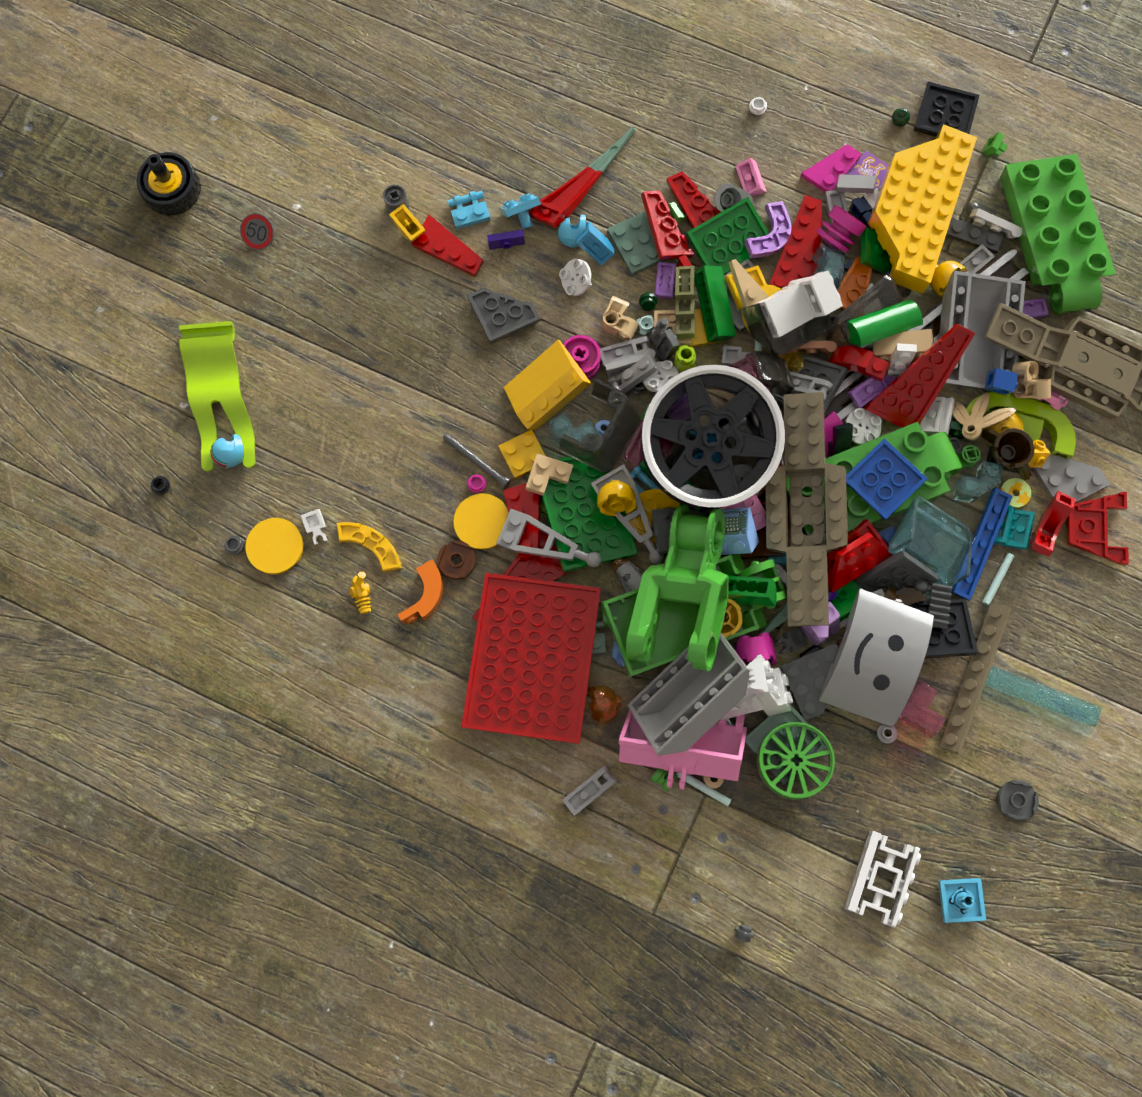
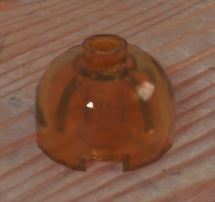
M596 685L589 687L588 695H592L589 707L593 720L598 721L597 726L612 722L619 713V707L622 706L620 695H616L609 686Z

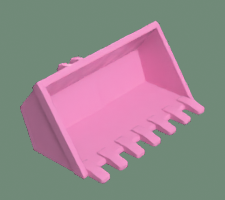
M629 709L619 738V762L669 771L667 787L670 788L674 782V772L682 773L679 781V787L682 790L685 788L687 774L738 781L747 727H743L745 715L737 716L735 725L726 724L727 719L718 721L687 751L659 756Z

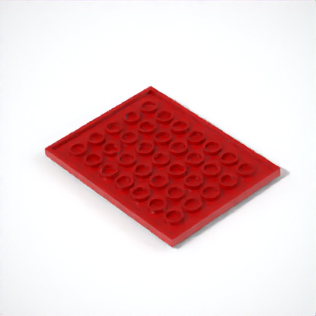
M485 573L461 728L580 744L601 588Z

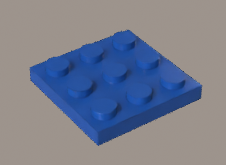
M883 439L846 475V485L882 519L886 520L928 478L886 439Z

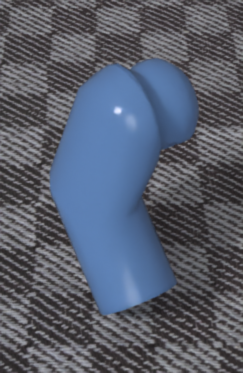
M614 640L611 656L617 665L625 667Z

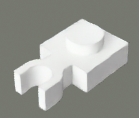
M320 509L301 515L306 532L308 534L313 532V542L315 545L318 544L317 537L320 535L324 541H328L326 535L321 530L326 525Z

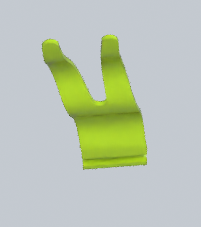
M232 321L180 325L179 330L181 331L182 339H179V345L186 374L187 396L201 436L202 469L206 472H211L214 469L210 449L217 440V428L212 410V404L215 402L221 403L235 434L239 435L242 440L243 465L246 468H253L256 463L255 436L241 395L239 372L233 347L235 331Z

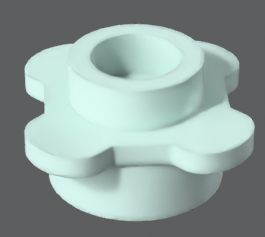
M651 315L643 316L641 319L636 320L639 324L641 335H646L654 329V320Z

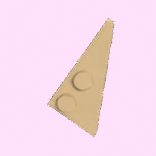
M736 259L731 260L728 263L748 324L761 321L762 319L755 304L763 299H767L769 296Z

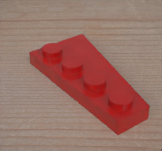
M683 171L667 178L666 182L683 213L686 215L692 229L721 213L717 207H714L709 202V198L698 190V187Z
M660 190L643 191L641 197L659 260L676 259L683 255L691 258L694 252L686 244L687 239L684 234L680 233L677 227L679 224L676 219L672 218L670 208Z
M428 215L422 225L426 232L412 241V247L475 277L484 263L483 259L432 216Z
M527 483L503 490L508 512H510V509L527 514L540 522V494L525 490ZM527 522L518 545L540 549L539 529ZM518 553L521 560L537 556Z

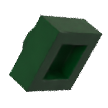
M952 421L948 435L964 439L965 437L962 434L963 425Z

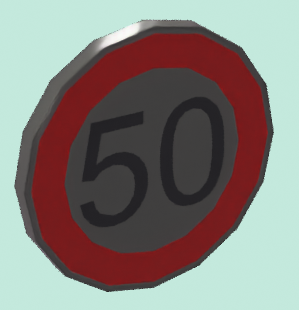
M253 213L243 219L240 225V235L248 247L262 250L267 248L274 239L275 230L268 217L263 214Z

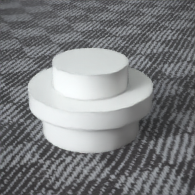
M756 97L750 102L749 110L752 114L762 115L766 112L767 103L763 98Z

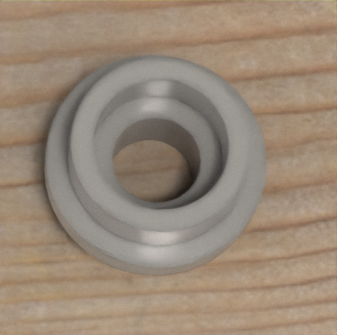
M882 724L877 729V737L882 743H892L897 738V730L894 726L890 727ZM885 730L890 731V737L885 736Z

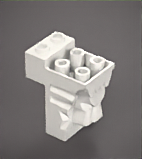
M829 270L810 277L792 280L782 290L755 304L769 338L781 337L815 317L826 316L843 306Z
M757 655L747 665L750 672L746 695L719 721L764 710L768 717L791 711L790 704L793 703L790 691L787 692L786 686L789 685L786 673L783 674L780 668H771L768 660L765 661L762 655Z

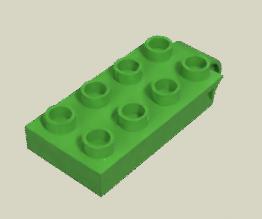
M1077 154L1006 164L1000 180L1013 223L1022 228V235L1018 239L1032 285H1050L1049 300L1051 308L1056 315L1066 314L1070 311L1080 312L1083 309L1094 310L1099 308L1102 301V287L1099 277L1116 275Z
M918 422L826 458L827 464L845 467L847 475L883 439H886L928 478L927 481L888 519L935 501L938 497L950 491L946 480H949L951 476L963 469L947 433L940 432L927 436L922 431ZM787 476V499L790 501V478ZM824 477L825 544H826V505H825V477ZM846 485L848 532L854 530L864 519L869 520L872 525L885 521ZM803 488L802 496L810 497L813 493L812 488ZM806 525L802 529L803 534L806 536L811 535L814 531L811 525Z
M731 554L720 558L716 564V571L728 576L773 579L776 584V603L787 598V593L773 559L761 563L753 561L750 567L745 568L740 554ZM639 588L603 601L601 605L628 677L674 661L689 646L700 605L664 600L656 630L653 655L650 661L630 660L627 657L626 640ZM737 603L741 608L743 622L736 633L725 637L728 641L766 627L767 622L761 608L773 609L775 606Z

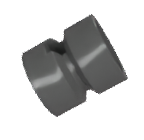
M393 184L385 188L383 199L389 214L402 204L409 210L410 206L407 195L402 186Z

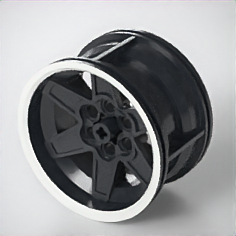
M723 365L694 367L681 372L666 382L649 404L641 435L642 457L654 483L671 499L683 505L700 509H714L733 505L746 500L761 490L778 468L785 443L782 414L769 390L750 374L737 368ZM706 389L722 390L735 395V397L722 409L716 411ZM687 395L691 420L665 419L664 417L669 409L679 399ZM750 409L759 424L761 437L738 431V426ZM707 416L710 423L707 426L701 425L699 417ZM722 419L727 420L729 423L728 429H721L718 425L719 421ZM689 430H693L697 435L693 441L686 438V432ZM707 434L710 435V436H711V435H714V436H715L714 440H715L716 442L714 443V442L712 441V442L708 443V442H707L708 437H707L706 435H707ZM660 438L685 447V450L671 470L663 458ZM727 438H732L735 441L734 448H727L725 446ZM694 449L702 451L703 457L701 459L693 458L692 451ZM713 453L721 454L722 461L720 463L712 461ZM732 456L758 457L751 471L737 483ZM703 466H707L718 490L699 489L685 482Z

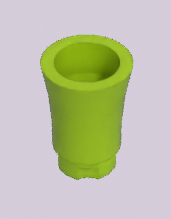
M684 345L676 352L672 363L679 374L697 367L696 353L692 347Z

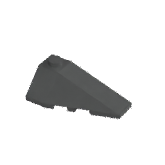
M676 508L652 510L651 528L659 554L669 552L671 522ZM690 510L692 515L710 516L711 512Z

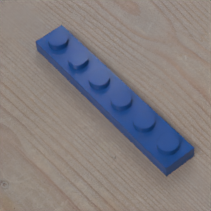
M998 488L992 489L952 587V594L962 599L966 598V601L971 600L1013 497L1012 495Z

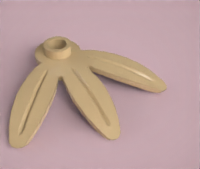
M984 393L975 402L971 416H969L966 408L961 403L955 401L953 416L963 425V436L969 440H976L980 437L983 428L1006 420L1016 412V409L1002 408L984 416L989 404V394Z

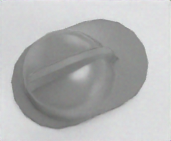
M732 184L721 185L713 196L715 206L720 212L749 197L754 206L751 195Z

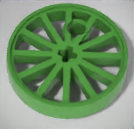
M789 722L773 728L765 735L758 748L757 768L760 777L772 792L783 798L801 800L818 794L829 783L834 771L835 757L829 740L820 730L806 723ZM790 727L801 728L796 748ZM784 729L789 749L775 736L776 732ZM808 730L815 734L816 737L801 751L805 733ZM769 739H771L784 752V754H782L779 751H771L765 749ZM819 740L822 741L826 748L825 751L805 756ZM763 754L767 755L765 758L766 766L763 764ZM772 755H777L780 758L778 766L771 764L770 757ZM828 755L829 766L807 760ZM794 756H796L797 760H800V763L796 764V766L794 762H791ZM786 766L773 781L766 774V770H778ZM807 767L827 772L823 782ZM790 770L786 791H783L776 784ZM802 772L817 785L815 790L808 792ZM795 774H797L802 794L791 793Z

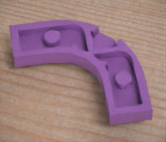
M783 201L766 204L765 210L771 223V233L762 237L746 239L745 246L750 258L775 254L788 241L791 234V221Z
M885 375L882 382L871 377L867 378L850 390L848 394L855 406L861 408L882 392L897 377Z

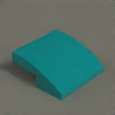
M1009 506L994 543L1027 550L1035 512L1015 510L1014 507Z

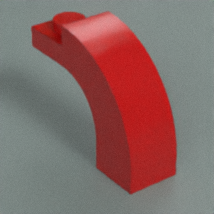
M854 346L836 348L828 361L829 363L847 367L848 371L862 373L882 382L890 365L889 362L873 356L874 352Z
M1060 491L1056 492L1043 512L1029 543L1032 545L1031 548L1037 553L1044 554L1047 557L1052 554L1056 537L1065 520L1074 509L1076 499Z

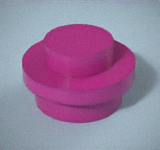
M476 474L468 479L467 486L471 492L481 493L486 488V480L483 476Z

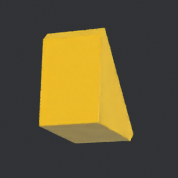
M404 204L389 214L401 235L411 242L426 232L424 227Z

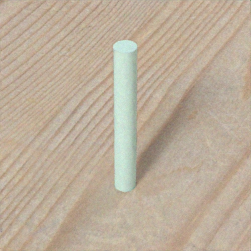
M1007 553L982 604L990 605L1015 557L1013 554Z
M677 772V777L681 779L682 773ZM687 774L686 782L728 807L731 802L730 798Z

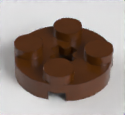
M453 541L440 549L437 562L439 569L446 577L459 580L466 579L473 572L476 566V557L474 551L467 543ZM460 556L462 562L454 565L452 558Z

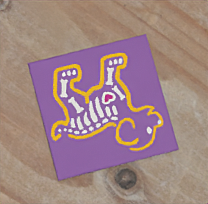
M865 151L847 175L876 176L875 189L882 185L888 164Z

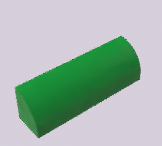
M704 265L695 271V283L707 341H725L735 337L736 332L722 266Z
M909 299L849 320L850 343L862 347L923 325L922 313L917 304Z
M728 576L729 599L740 604L776 606L777 592L773 579Z

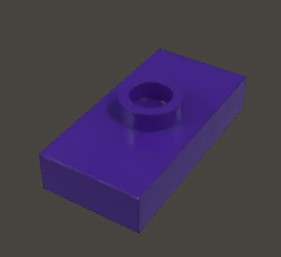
M523 229L487 235L489 250L498 248L509 249L512 246L525 244Z

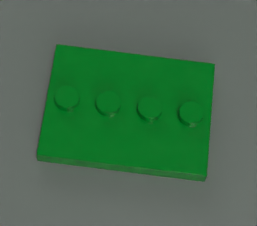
M749 197L691 229L686 233V236L702 264L706 266H722L724 275L731 271L728 263L731 260L736 259L741 264L747 259H752L745 246L746 239L766 236L769 232Z

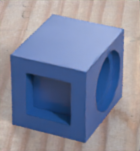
M998 368L990 370L987 374L984 390L1003 395L1013 393L1018 386V374Z

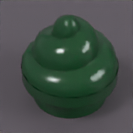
M905 108L896 109L892 115L893 123L896 126L906 125L910 120L909 111Z
M651 292L643 293L639 298L641 308L646 311L653 310L657 305L655 294Z

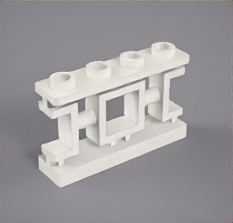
M869 831L844 909L863 915L867 906L883 912L880 923L895 928L902 920L901 908L902 905L907 903L909 893L906 892L908 886L912 885L915 874L913 870L915 865L919 864L921 854H919L920 848L905 844L901 853L885 847L888 836L881 835V833ZM876 848L888 853L885 864L873 861L872 867H870ZM896 856L902 859L908 858L904 873L902 870L893 867ZM878 867L896 873L890 892L872 886ZM866 880L865 888L875 892L872 903L864 900L860 901ZM883 895L895 899L892 911L880 907Z

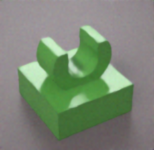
M998 132L990 137L982 153L986 156L992 153L999 156L1001 152L1004 153L1008 147L1002 142L1004 135Z
M675 202L669 203L668 206L672 218L676 219L677 223L682 222L686 215L681 213V208L677 207Z

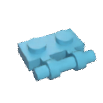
M472 191L468 195L461 197L458 195L454 196V199L448 200L449 207L457 206V209L451 210L456 230L491 220L486 202L478 203V199L484 198L482 191ZM472 201L473 205L462 206L463 203Z

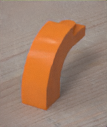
M433 559L416 568L423 581L424 592L416 604L397 614L403 624L415 622L419 615H421L424 621L434 614L441 603L444 589L443 579Z

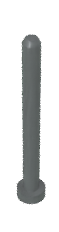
M449 434L443 436L444 441L500 483V488L505 490L509 486L511 479L508 476L504 478Z

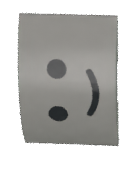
M859 588L845 625L847 626L834 664L831 663L818 701L893 727L906 706L919 676L931 636L934 615Z

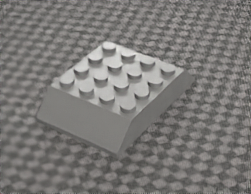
M955 270L952 272L943 293L939 339L956 324L973 331L975 335L945 384L984 389L988 371L998 368L1012 372L1013 365L1018 362L1019 355L984 339V335L997 304L1003 303L1023 313L1026 281Z
M721 633L715 661L709 672L693 668V663L688 661L687 647L628 704V707L657 755L662 756L684 752L746 695L750 670Z

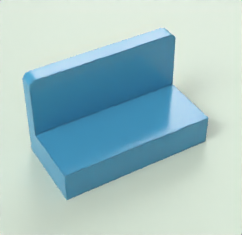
M588 221L586 223V231L576 239V243L602 266L615 254L613 243Z

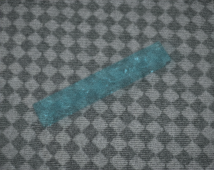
M995 666L991 667L985 684L996 690L1093 727L1097 726L1102 707Z

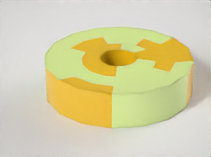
M1008 479L1000 487V490L1013 496L1009 506L1014 507V509L1022 508L1031 498L1030 486L1022 479ZM1012 491L1017 492L1018 496H1014Z

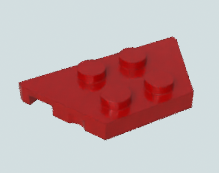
M869 532L836 552L835 563L831 570L833 580L831 584H828V590L831 593L835 592L892 556V552Z

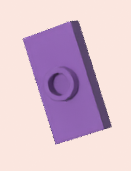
M658 262L655 296L659 299H673L675 263Z
M1045 298L1024 301L1023 314L1034 319L1048 317L1049 312Z

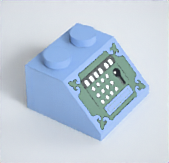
M750 507L722 509L725 516L726 531L721 555L752 553L759 543Z

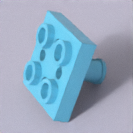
M530 193L520 196L518 201L509 200L504 202L503 207H500L501 214L506 217L517 214L522 229L533 225L527 210L541 204L539 197L533 194L530 195Z
M981 878L938 880L943 923L986 920Z

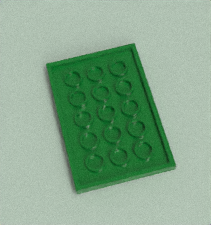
M606 449L556 459L572 464L573 467L567 484L549 479L544 495H541L550 528L579 546L578 550L588 554L591 552L600 554L601 564L636 556L638 553L633 536L615 516L605 515L600 512L597 494L591 486L592 482L612 471ZM625 511L620 512L623 517L626 516ZM555 539L554 543L557 552L569 553L571 548ZM576 557L573 561L559 559L563 573L590 567L586 561Z

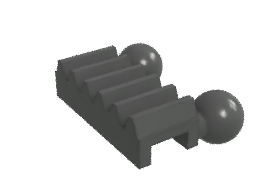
M924 579L915 581L913 584L915 590L922 591V594L930 592L927 613L934 615L932 627L941 628L943 632H946L949 624L952 586L936 583L928 584Z

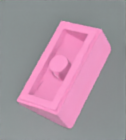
M749 158L735 166L743 190L747 191L751 197L766 192L755 160Z

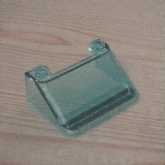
M916 497L892 537L888 552L895 555L906 549L936 568L935 573L938 574L939 578L937 583L952 586L970 576L973 535L967 526L926 499Z

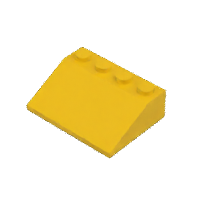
M557 340L503 388L526 429L536 431L586 389L591 382L561 341Z

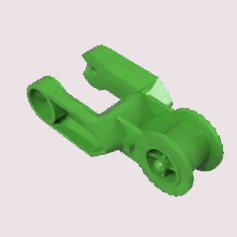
M680 504L676 507L671 522L670 548L665 563L649 566L641 578L626 640L628 659L650 661L655 648L656 630L663 601L667 600L700 605L695 629L689 642L688 661L692 662L693 668L709 672L712 669L728 603L729 577L724 573L716 571V564L723 551L722 547L724 546L726 531L725 516L721 508H714L710 516L690 514L687 505Z

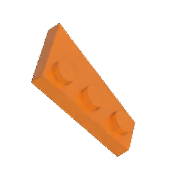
M859 256L855 258L836 289L843 305L839 309L853 318L863 315V306L866 301V292L872 273V268L860 263L861 258Z

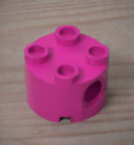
M761 633L756 637H750L749 635L738 637V642L734 647L736 653L746 666L757 655H762L765 661L768 660L772 666L776 665L777 658L773 639L769 633Z

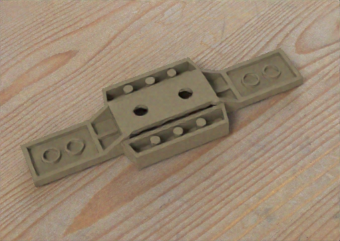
M1003 303L997 304L984 339L1045 367V379H1051L1052 392L1109 419L1119 417L1125 407L1142 414V346L1079 316L1071 320L1063 330L1048 326ZM1079 353L1086 354V363H1081L1078 360ZM1064 367L1065 369H1069L1081 375L1082 377L1088 378L1098 383L1099 385H1102L1108 389L1115 391L1116 393L1121 394V396L1119 397L1113 393H1110L1060 368ZM1114 369L1120 371V379L1113 378L1112 371Z
M823 392L784 395L785 465L778 467L766 484V545L769 551L787 555L788 626H829L828 553L841 550L848 545L846 469L843 466L826 463ZM787 476L790 478V507H791V546H790V547H788ZM824 477H825V505H826V544H825ZM803 488H812V495L810 497L802 496ZM806 525H811L814 529L813 533L809 536L804 535L802 532L803 527Z

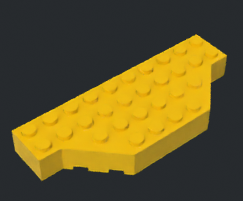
M943 124L935 140L897 152L893 156L886 170L868 222L871 229L874 228L876 231L877 239L883 250H886L890 256L889 260L893 266L888 281L921 294L924 293L931 283L977 137Z

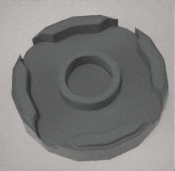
M1011 780L1006 782L999 788L997 793V805L1000 811L1009 819L1026 820L1037 811L1039 805L1037 792L1025 781Z

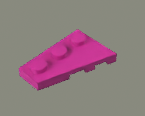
M846 144L802 172L801 177L823 192L833 191L837 188L839 174L847 175L860 159L862 153Z

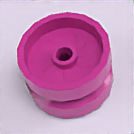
M576 335L570 337L563 343L564 347L589 380L593 379L599 372L601 365L600 347L589 336Z

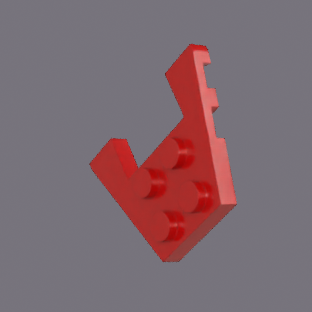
M1124 491L1115 495L1076 503L1074 509L1067 517V545L1119 565L1127 566L1129 564L1128 547L1108 546L1107 509H1127V492Z

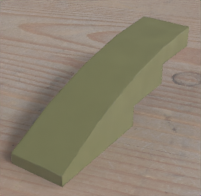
M694 266L676 267V336L678 339L695 338Z

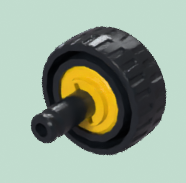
M171 152L152 154L141 165L137 173V189L141 197L153 211L159 214L169 216L184 213L199 198L201 191L200 179L192 164L182 155Z

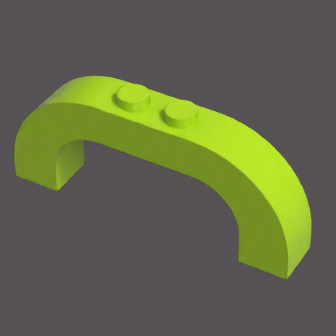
M988 392L989 404L985 414L1002 408H1015L1016 413L1045 420L1043 427L1049 432L1051 437L1050 453L1067 459L1073 457L1076 435L1070 420L1064 413L1052 408L1049 404L1042 403L1038 399L1016 398L1013 393L1003 395ZM980 396L967 406L966 410L969 416H971L972 408Z

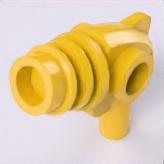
M359 572L358 576L353 577L352 587L349 588L351 597L357 600L354 602L357 604L356 607H360L358 608L360 614L371 612V605H369L371 603L369 601L370 597H367L370 594V589L367 583L364 584L366 576L364 572Z

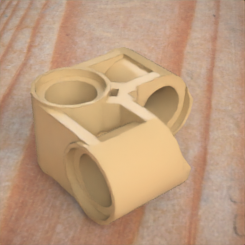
M613 296L603 314L602 328L606 333L612 334L623 341H629L632 339L639 324L634 319L624 316L630 303ZM612 320V321H614L615 323L610 324V323H607V321Z
M1035 361L1016 362L1013 365L1012 372L1018 374V386L1013 392L1016 398L1051 399V379H1038L1039 366Z

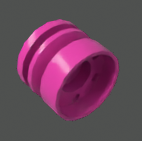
M835 205L828 214L833 223L830 224L823 221L822 224L828 230L825 231L819 227L817 232L832 247L848 253L850 248L845 245V242L854 245L855 242L850 238V235L853 234L860 237L867 226Z

